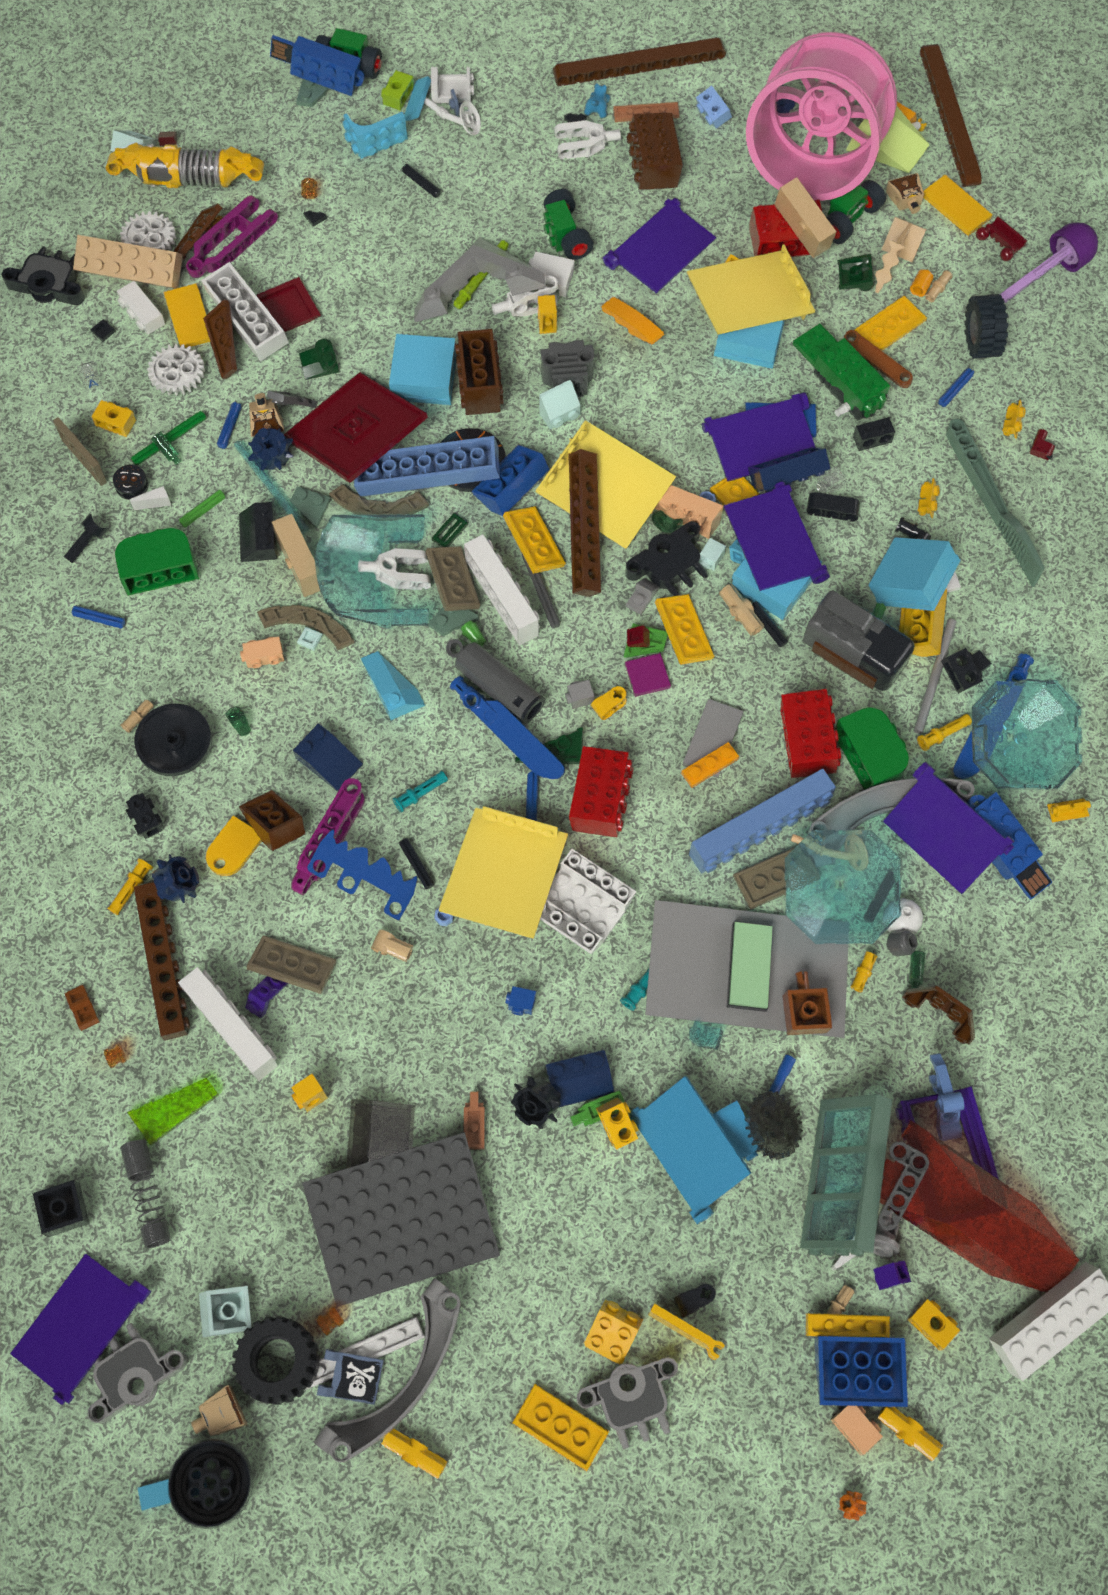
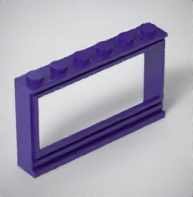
M972 1086L954 1090L953 1092H961L964 1100V1110L960 1111V1120L986 1208L941 1217L927 1169L919 1184L918 1195L920 1201H924L926 1208L924 1210V1217L927 1223L930 1222L931 1227L999 1213L1008 1209ZM938 1094L900 1101L897 1104V1108H895L897 1119L901 1120L903 1128H901L903 1140H907L909 1146L922 1153V1146L910 1106L937 1101ZM916 1156L913 1159L914 1167L921 1168L924 1166L925 1160L923 1157Z

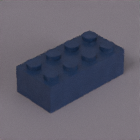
M810 447L748 467L752 486L755 489H759V491L765 490V492H771L772 489H775L774 486L778 482L792 485L793 481H805L811 475L821 476L825 474V471L831 469L826 448Z

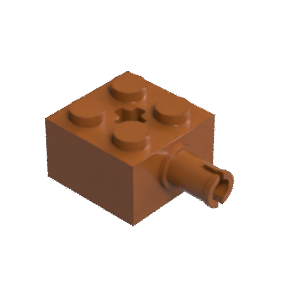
M804 971V974L802 972L795 973L798 990H787L782 996L787 1035L827 1033L832 1028L827 988L810 989L808 972Z

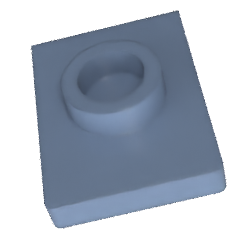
M451 89L449 105L451 110H454L455 115L460 116V106L462 103H458L455 91Z

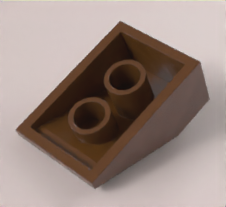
M273 790L239 806V809L256 834L271 851L279 849L305 835L302 816Z

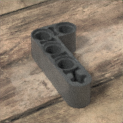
M901 1141L892 1143L889 1148L891 1157L903 1164L904 1168L878 1216V1222L885 1230L896 1228L929 1166V1159L925 1154ZM902 1145L905 1148L904 1156L896 1157L893 1154L894 1147ZM916 1156L924 1158L925 1164L923 1167H914L913 1159ZM907 1175L914 1177L915 1182L911 1187L903 1185L902 1180ZM897 1194L904 1197L905 1201L901 1206H895L892 1203L893 1197ZM890 1205L894 1210L900 1212L898 1215L894 1212L891 1217L894 1222L885 1225L883 1216H889L891 1210L887 1209V1207Z

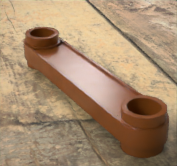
M855 330L846 332L844 338L869 364L902 388L911 386L913 376L910 371ZM851 337L856 338L854 341L848 340ZM903 377L909 378L908 381H901Z

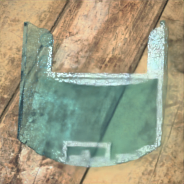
M424 514L331 516L325 529L323 528L319 543L317 544L315 568L320 592L335 615L391 629V626H428V608L391 609L390 586L376 580L374 572L358 571L360 569L358 568L359 560L375 561L378 555L388 551V543L416 544L420 542L424 537Z

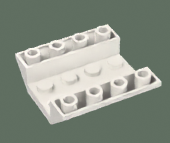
M571 849L561 862L560 870L554 876L540 920L592 954L603 944L624 915L636 891L574 849Z

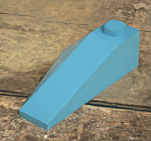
M378 651L361 658L390 720L425 706L418 690Z

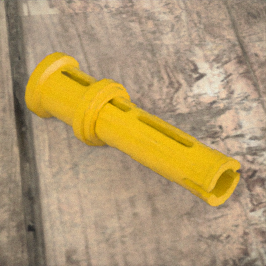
M964 714L940 728H932L929 733L919 735L917 742L922 750L927 751L934 744L942 743L944 738L971 725L972 720L968 714Z
M138 858V863L132 872L127 874L128 880L107 908L116 915H119V912L134 892V887L143 884L144 877L149 870L153 869L149 863Z

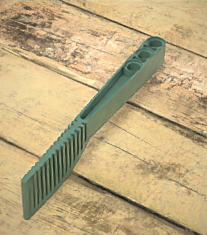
M953 419L947 428L946 437L993 521L999 527L998 529L1001 531V534L1004 535L1003 538L1006 539L1008 547H1011L1010 550L1013 551L1015 559H1018L1017 562L1020 563L1019 566L1022 567V571L1027 576L1026 578L1031 586L1035 587L1045 569L1035 546L1022 524L1008 511L965 423L961 419Z

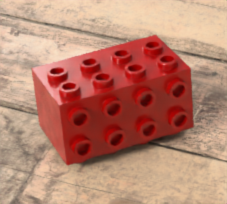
M814 200L822 211L820 200ZM775 204L753 207L749 230L754 256L781 251L782 245H785L791 257L810 255Z
M827 689L781 694L780 710L791 778L808 777L821 769H824L827 774H833L837 772V766H840L841 751L840 747L837 748L838 733L837 730H834L835 715L831 710L832 697L828 695Z
M583 746L569 813L572 831L618 838L619 831L622 832L623 829L622 814L626 813L627 802H625V799L630 793V785L628 784L629 779L633 777L634 770L632 760L629 758V752Z

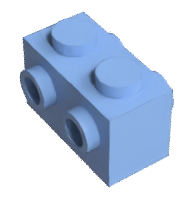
M710 86L696 97L698 103L696 107L701 114L704 112L706 115L705 119L709 125L718 128L732 118L730 109L713 86Z

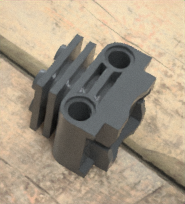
M574 340L569 343L550 342L548 343V349H540L541 378L545 385L554 388L571 380L577 397L587 395L588 382L593 379V345H584L583 340Z

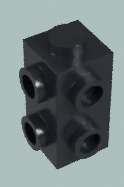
M142 793L140 795L136 794L126 801L128 809L125 811L130 820L134 819L137 823L133 826L138 835L142 834L146 840L163 831L160 826L163 824V821L158 813H153L152 809L155 806L150 797L146 799Z

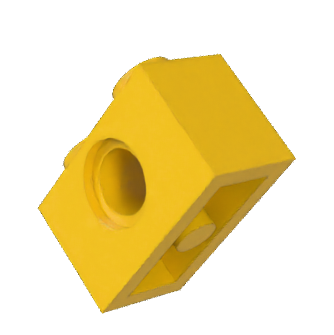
M555 295L538 296L540 334L557 333Z
M103 400L100 401L91 416L95 426L125 437L128 436L136 422L131 409L127 407L122 408L113 402Z
M310 1074L291 1087L294 1091L291 1096L300 1110L305 1108L308 1112L328 1099L313 1074Z
M926 1299L907 1320L941 1351L960 1332V1329L952 1317H946L940 1311L941 1307L935 1301ZM931 1318H936L939 1321L938 1329H934L931 1326Z

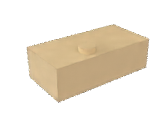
M796 177L780 187L775 206L810 255L815 258L831 247L836 230L799 179Z
M290 514L272 521L276 539L286 558V565L288 569H291L303 596L307 597L324 590L321 573L293 515Z

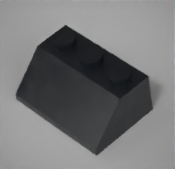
M272 502L254 503L239 513L241 562L277 559L276 536L272 521H275V510Z

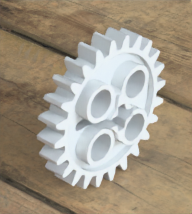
M151 211L147 215L142 212V216L135 214V219L129 217L131 222L125 221L126 227H121L123 231L120 232L122 243L161 250H171V245H175V228L168 217L164 218V214L158 216V213L155 212L152 215Z
M175 344L174 348L168 345L167 350L162 347L161 353L156 351L157 357L151 356L153 362H148V376L152 385H155L156 390L161 389L162 393L167 391L168 395H171L172 392H175L176 396L178 392L185 395V390L191 392V387L197 388L196 383H202L200 378H204L203 372H205L203 359L200 354H197L196 349L192 351L191 346L185 349L184 344L180 348H178L177 344Z

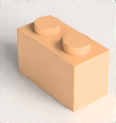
M845 1406L831 1421L860 1455H864L883 1437L879 1433L881 1429L873 1420L869 1421L864 1415L866 1411L862 1406Z

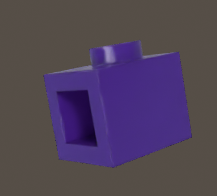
M905 1261L893 1262L873 1269L879 1290L911 1282Z

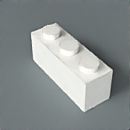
M135 281L117 290L119 296L117 299L118 303L122 308L125 307L127 309L129 317L136 320V324L141 331L144 330L148 335L165 325L162 314Z

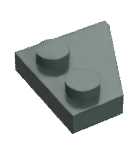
M303 79L296 104L313 107L319 99L326 95L325 92L329 88Z
M297 486L290 503L315 528H318L331 499L329 496Z
M442 607L430 621L429 627L445 636L453 630L461 629L470 620L478 621L479 616L471 610L444 611Z

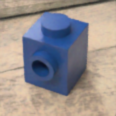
M512 986V991L507 992L505 1001L508 1004V1010H511L512 1014L523 1016V1013L532 1015L536 991Z

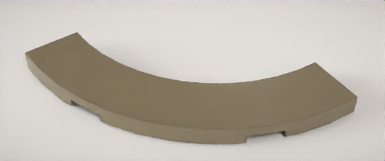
M344 484L329 493V496L344 509L373 519L406 517L429 506V503L418 491L396 502L387 503L386 501L363 499Z
M279 605L257 611L264 628L278 624H301L314 628L330 639L337 650L354 644V640L344 626L320 610L301 605L282 607Z

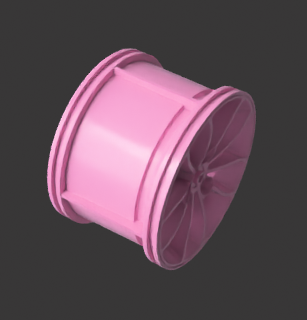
M838 32L812 34L798 40L787 48L775 63L767 84L753 102L747 118L746 141L748 151L755 167L764 179L779 190L780 187L797 177L812 199L820 201L840 197L856 188L871 171L877 158L880 144L889 131L895 116L897 92L893 75L887 63L866 42L854 36ZM801 79L806 92L781 85L789 81ZM779 99L793 100L799 104V110L791 113H777L776 102ZM854 100H857L860 105H854ZM850 118L867 119L870 124L871 135L868 136L863 133ZM802 122L808 130L802 147L787 135L782 127L783 123ZM842 131L861 144V146L851 152L834 156L836 135ZM813 135L827 137L828 149L825 155L810 152L809 144Z

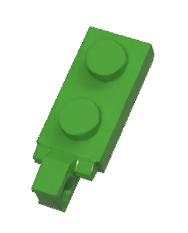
M618 1090L582 1105L578 1109L579 1113L571 1116L570 1120L573 1127L584 1123L585 1126H591L600 1122L601 1120L596 1108L617 1097L622 1102H625L621 1091ZM614 1110L611 1113V1117L617 1115L619 1110Z

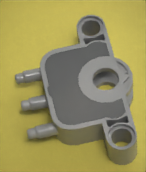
M129 1323L126 1328L132 1341L121 1347L113 1337L109 1345L114 1353L104 1360L99 1356L94 1363L93 1378L103 1397L89 1407V1419L95 1423H105L129 1407V1404L143 1406L149 1403L158 1391V1384H163L186 1367V1355L180 1351L172 1350L161 1357L152 1342L143 1339L136 1327ZM175 1355H179L181 1362L178 1366L173 1367L171 1360ZM141 1378L144 1381V1389L140 1394L135 1395L132 1392V1384L136 1379ZM102 1406L104 1408V1415L98 1419L96 1417V1410Z
M669 1357L639 1368L632 1364H622L615 1368L609 1379L582 1388L577 1394V1403L584 1409L601 1404L606 1422L609 1427L616 1430L623 1449L629 1448L625 1429L637 1425L643 1441L646 1442L650 1440L645 1422L654 1418H658L664 1434L670 1433L669 1423L665 1414L668 1403L661 1382L676 1375L678 1364L673 1358ZM669 1362L673 1365L674 1370L672 1374H665L663 1372V1363ZM623 1375H630L634 1378L635 1388L632 1391H623L619 1386V1380ZM583 1392H589L592 1395L593 1400L588 1405L583 1404L580 1400V1395Z

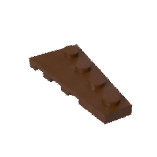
M218 203L200 211L173 252L183 255L182 261L186 258V253L194 246V243L222 210Z
M223 299L203 319L221 378L228 379L237 371L230 305L228 300Z

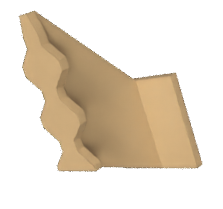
M898 217L894 218L881 249L888 252L882 256L884 267L875 273L877 279L876 293L880 292L885 283L892 280L890 271L893 266L898 265V257L913 262L927 229Z

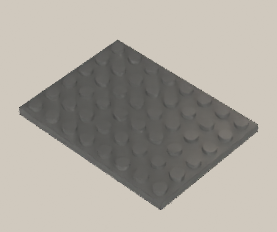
M465 1132L302 1182L336 1307L500 1256Z

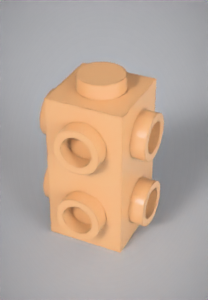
M268 637L259 641L250 640L242 644L243 651H240L242 662H246L248 668H259L262 665L268 664L276 665L285 661L279 637Z

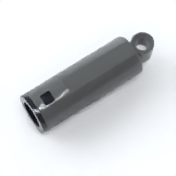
M452 639L447 643V654L457 658L455 668L495 701L501 702L522 723H529L541 711L546 698L477 642L468 644L464 640ZM459 644L460 651L457 653L456 646Z

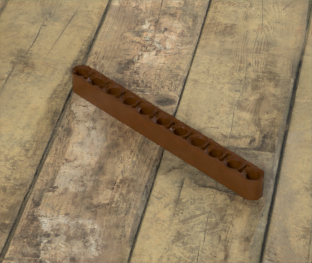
M715 37L560 63L555 65L552 71L556 85L560 87L562 85L578 84V82H590L594 79L601 80L609 77L625 76L624 74L631 75L655 71V69L671 68V66L678 67L702 63V61L718 60V58L720 60L725 57L726 51L721 38Z
M939 44L921 46L920 56L923 58L922 63L924 69L927 70L925 72L928 81L931 82L929 84L934 94L936 106L939 107L937 109L940 118L943 119V128L947 132L945 134L949 145H951L950 149L953 158H955L954 162L957 171L959 170L958 174L961 183L964 184L962 186L964 188L981 185V171Z

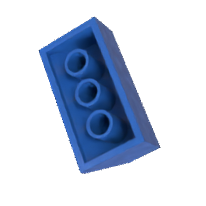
M517 445L499 463L500 478L481 481L472 490V493L491 512L503 516L504 512H508L544 476L549 467L542 453Z

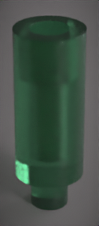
M161 431L151 438L169 462L173 461L175 465L181 462L178 457L179 453Z
M914 951L911 954L908 981L911 984V989L919 988L920 985H923L925 952Z

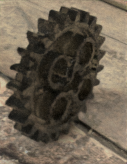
M772 1091L754 1097L753 1102L748 1104L751 1109L746 1110L749 1118H745V1121L749 1123V1126L745 1127V1129L751 1132L748 1138L753 1137L754 1139L752 1146L758 1145L757 1152L763 1151V1157L769 1156V1159L776 1158V1160L789 1157L790 1154L795 1153L794 1148L799 1147L797 1141L802 1140L798 1133L803 1132L798 1126L802 1124V1121L797 1120L800 1113L794 1112L796 1105L790 1106L791 1099L785 1100V1095H779V1092L772 1093Z

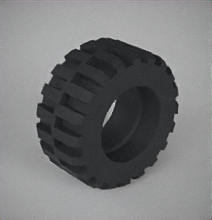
M272 1316L265 1317L264 1321L257 1320L253 1323L251 1329L247 1327L243 1333L245 1335L236 1342L239 1346L237 1351H233L232 1356L235 1358L232 1368L236 1372L235 1379L242 1386L241 1389L250 1395L251 1398L267 1404L281 1405L284 1402L294 1401L295 1397L300 1398L304 1394V1390L307 1387H311L313 1384L311 1380L318 1373L316 1365L320 1359V1356L317 1355L319 1349L313 1340L312 1334L298 1322L283 1316H277V1318ZM272 1340H285L294 1349V1366L284 1379L276 1382L268 1381L258 1371L257 1362L259 1354L263 1347Z

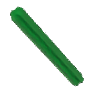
M203 411L197 412L133 455L131 461L136 466L141 464L206 420V415Z

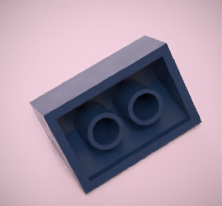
M605 1050L545 1065L548 1082L561 1094V1105L559 1108L603 1097L614 1092Z

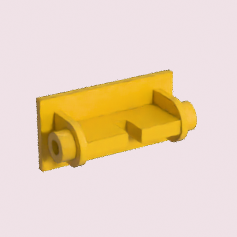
M1019 400L1018 405L1011 403L1007 408L1006 419L1011 420L1004 421L1002 431L1005 436L1014 434L1017 439L1018 432L1022 430L1021 420L1025 417L1026 410L1022 406L1021 400Z
M932 478V483L924 482L921 486L920 498H926L919 499L918 512L921 516L930 514L931 518H933L934 511H937L936 497L940 494V487L936 484L934 478Z
M1083 798L1047 804L1053 823L1089 817L1088 808L1091 807L1090 801H1086Z

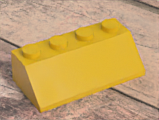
M945 589L934 611L910 608L901 609L899 631L914 641L915 648L912 655L920 657L940 655L947 589Z

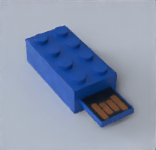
M275 35L271 37L270 57L291 64V75L349 96L353 95L356 86H361L364 82V73L359 70L361 62L359 57L298 36L295 43Z
M997 792L985 797L982 795L970 797L967 804L1002 836L1005 838L1009 836L1014 840L1012 843L1014 846L1013 850L1008 855L1004 853L1001 856L998 855L992 862L1005 880L1014 878L1030 900L1052 883L1051 879L1036 861L1043 853Z

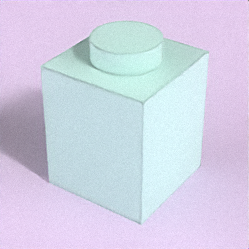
M710 538L700 553L699 563L703 568L714 571L725 554L726 546Z

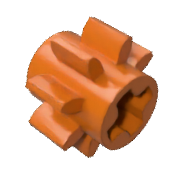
M847 1490L846 1494L840 1497L839 1510L844 1511V1518L859 1521V1517L866 1514L867 1502L861 1500L863 1494Z

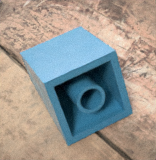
M737 1100L713 1114L743 1160L750 1161L758 1156L757 1152L761 1147Z

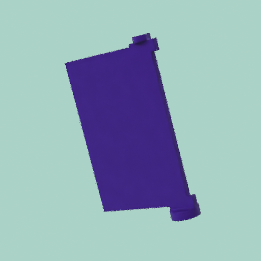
M668 198L664 202L665 206L614 252L610 250L603 256V262L608 268L614 270L621 265L656 294L716 239V236L681 210L680 202L676 198L672 200Z
M805 392L792 395V399L725 417L713 420L711 417L704 418L702 430L712 437L727 482L750 476L748 467L810 447H816L803 413L804 410L809 409V401Z
M778 482L774 486L775 489H772L771 492L724 505L725 512L759 591L809 576L813 584L822 583L830 577L826 565H821L791 498L790 492H792L790 485Z
M925 761L912 775L918 782L883 822L955 889L963 894L998 855L1001 856L1003 853L1008 855L1013 850L1014 846L1012 843L1014 840L1009 836L1007 838L1002 836L934 774L936 770Z
M85 1253L10 1354L53 1388L52 1391L55 1395L52 1398L61 1405H64L65 1402L70 1404L75 1397L72 1395L73 1391L137 1304H143L152 1291L135 1279L128 1286Z

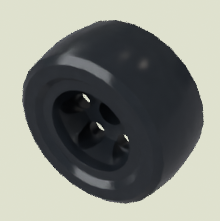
M221 1439L201 1440L185 1449L175 1460L167 1483L168 1497L176 1514L187 1524L202 1529L220 1528L236 1519L247 1506L254 1484L253 1471L243 1451L236 1445ZM209 1461L216 1463V1468L212 1471L207 1468ZM194 1470L201 1472V1476L197 1480L192 1478ZM223 1470L230 1471V1477L228 1479H223L221 1477V1473ZM208 1477L210 1479L215 1478L216 1484H213L215 1486L213 1490L204 1487L205 1479ZM224 1487L229 1489L227 1497L220 1495V1491ZM193 1488L200 1490V1494L196 1498L191 1496ZM207 1497L214 1499V1504L210 1507L205 1504Z

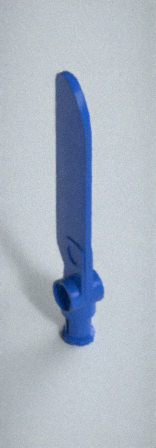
M1020 653L1017 657L1016 665L1012 667L1005 680V684L990 691L953 767V774L958 779L970 778L985 766L1015 701L1026 682L1027 671L1030 665L1034 663V659L1030 655ZM1012 679L1018 680L1019 683H1014Z
M462 676L452 681L450 689L455 690L460 695L464 706L471 709L532 772L548 779H560L564 775V765L501 702L486 701L485 696L478 693L472 686L469 687L464 682ZM476 697V703L473 705L472 700Z

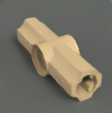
M728 584L720 591L719 595L728 605L731 615L736 617L734 618L736 621L741 622L750 636L756 635L764 628V624L754 613L751 602L747 598L744 599L733 584Z

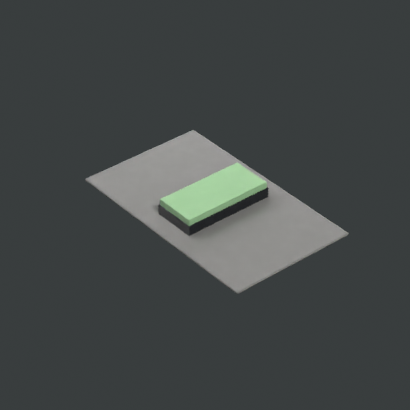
M655 900L645 1015L787 1032L782 996L787 990H798L795 973L802 972L804 974V971L808 972L810 989L827 988L832 1028L827 1033L811 1035L845 1038L849 923Z

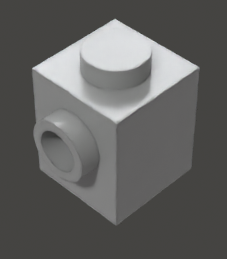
M589 680L575 681L567 686L565 698L567 704L571 703L572 709L590 705L594 701V693Z

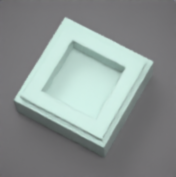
M305 627L297 643L314 651L323 635Z

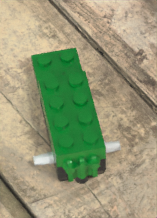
M819 323L793 340L792 345L814 367V375L819 378L822 384H825V387L842 404L834 411L837 417L849 411L858 421L861 418L867 419L874 416L876 410L883 408L887 400L890 384L845 338L838 342Z

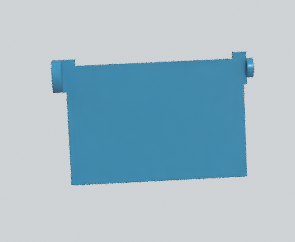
M684 1076L646 1108L640 1109V1107H636L629 1113L631 1116L630 1120H634L651 1149L692 1209L689 1213L697 1225L714 1214L709 1205L752 1173L687 1076Z

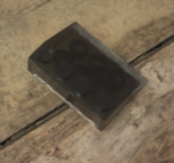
M351 1099L346 1168L411 1149L413 1145L415 1105Z

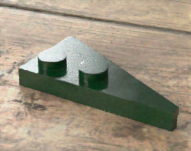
M583 727L577 728V731L568 735L559 736L556 740H550L543 745L562 764H580L583 748ZM515 757V763H523L518 757Z

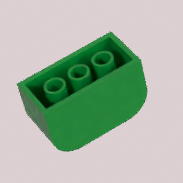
M166 528L157 529L145 534L140 533L122 540L116 547L115 559L119 578L127 596L199 579L195 557L188 538L179 529Z
M868 707L838 719L834 729L838 733L837 742L864 790L901 779L909 761L906 744L903 739L899 738L895 724L890 722L883 711Z

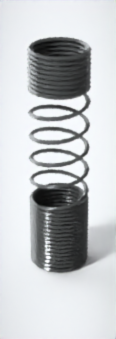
M137 1139L123 1144L120 1147L127 1179L136 1181L130 1186V1189L132 1191H139L133 1196V1200L141 1202L135 1207V1210L144 1212L138 1217L139 1222L146 1223L140 1229L145 1248H154L170 1242L171 1236L167 1222L160 1221L165 1219V1216L148 1221L140 1220L143 1215L162 1209L163 1206L150 1210L137 1209L138 1206L147 1201L160 1198V1195L144 1200L134 1199L139 1193L158 1187V1185H153L145 1189H132V1186L136 1183L155 1177V1175H150L154 1172L147 1140Z

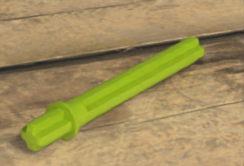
M501 240L497 247L506 251L509 244L505 240ZM479 272L476 276L472 277L464 289L459 291L458 297L454 300V307L461 309L467 301L471 300V295L487 276L488 272Z

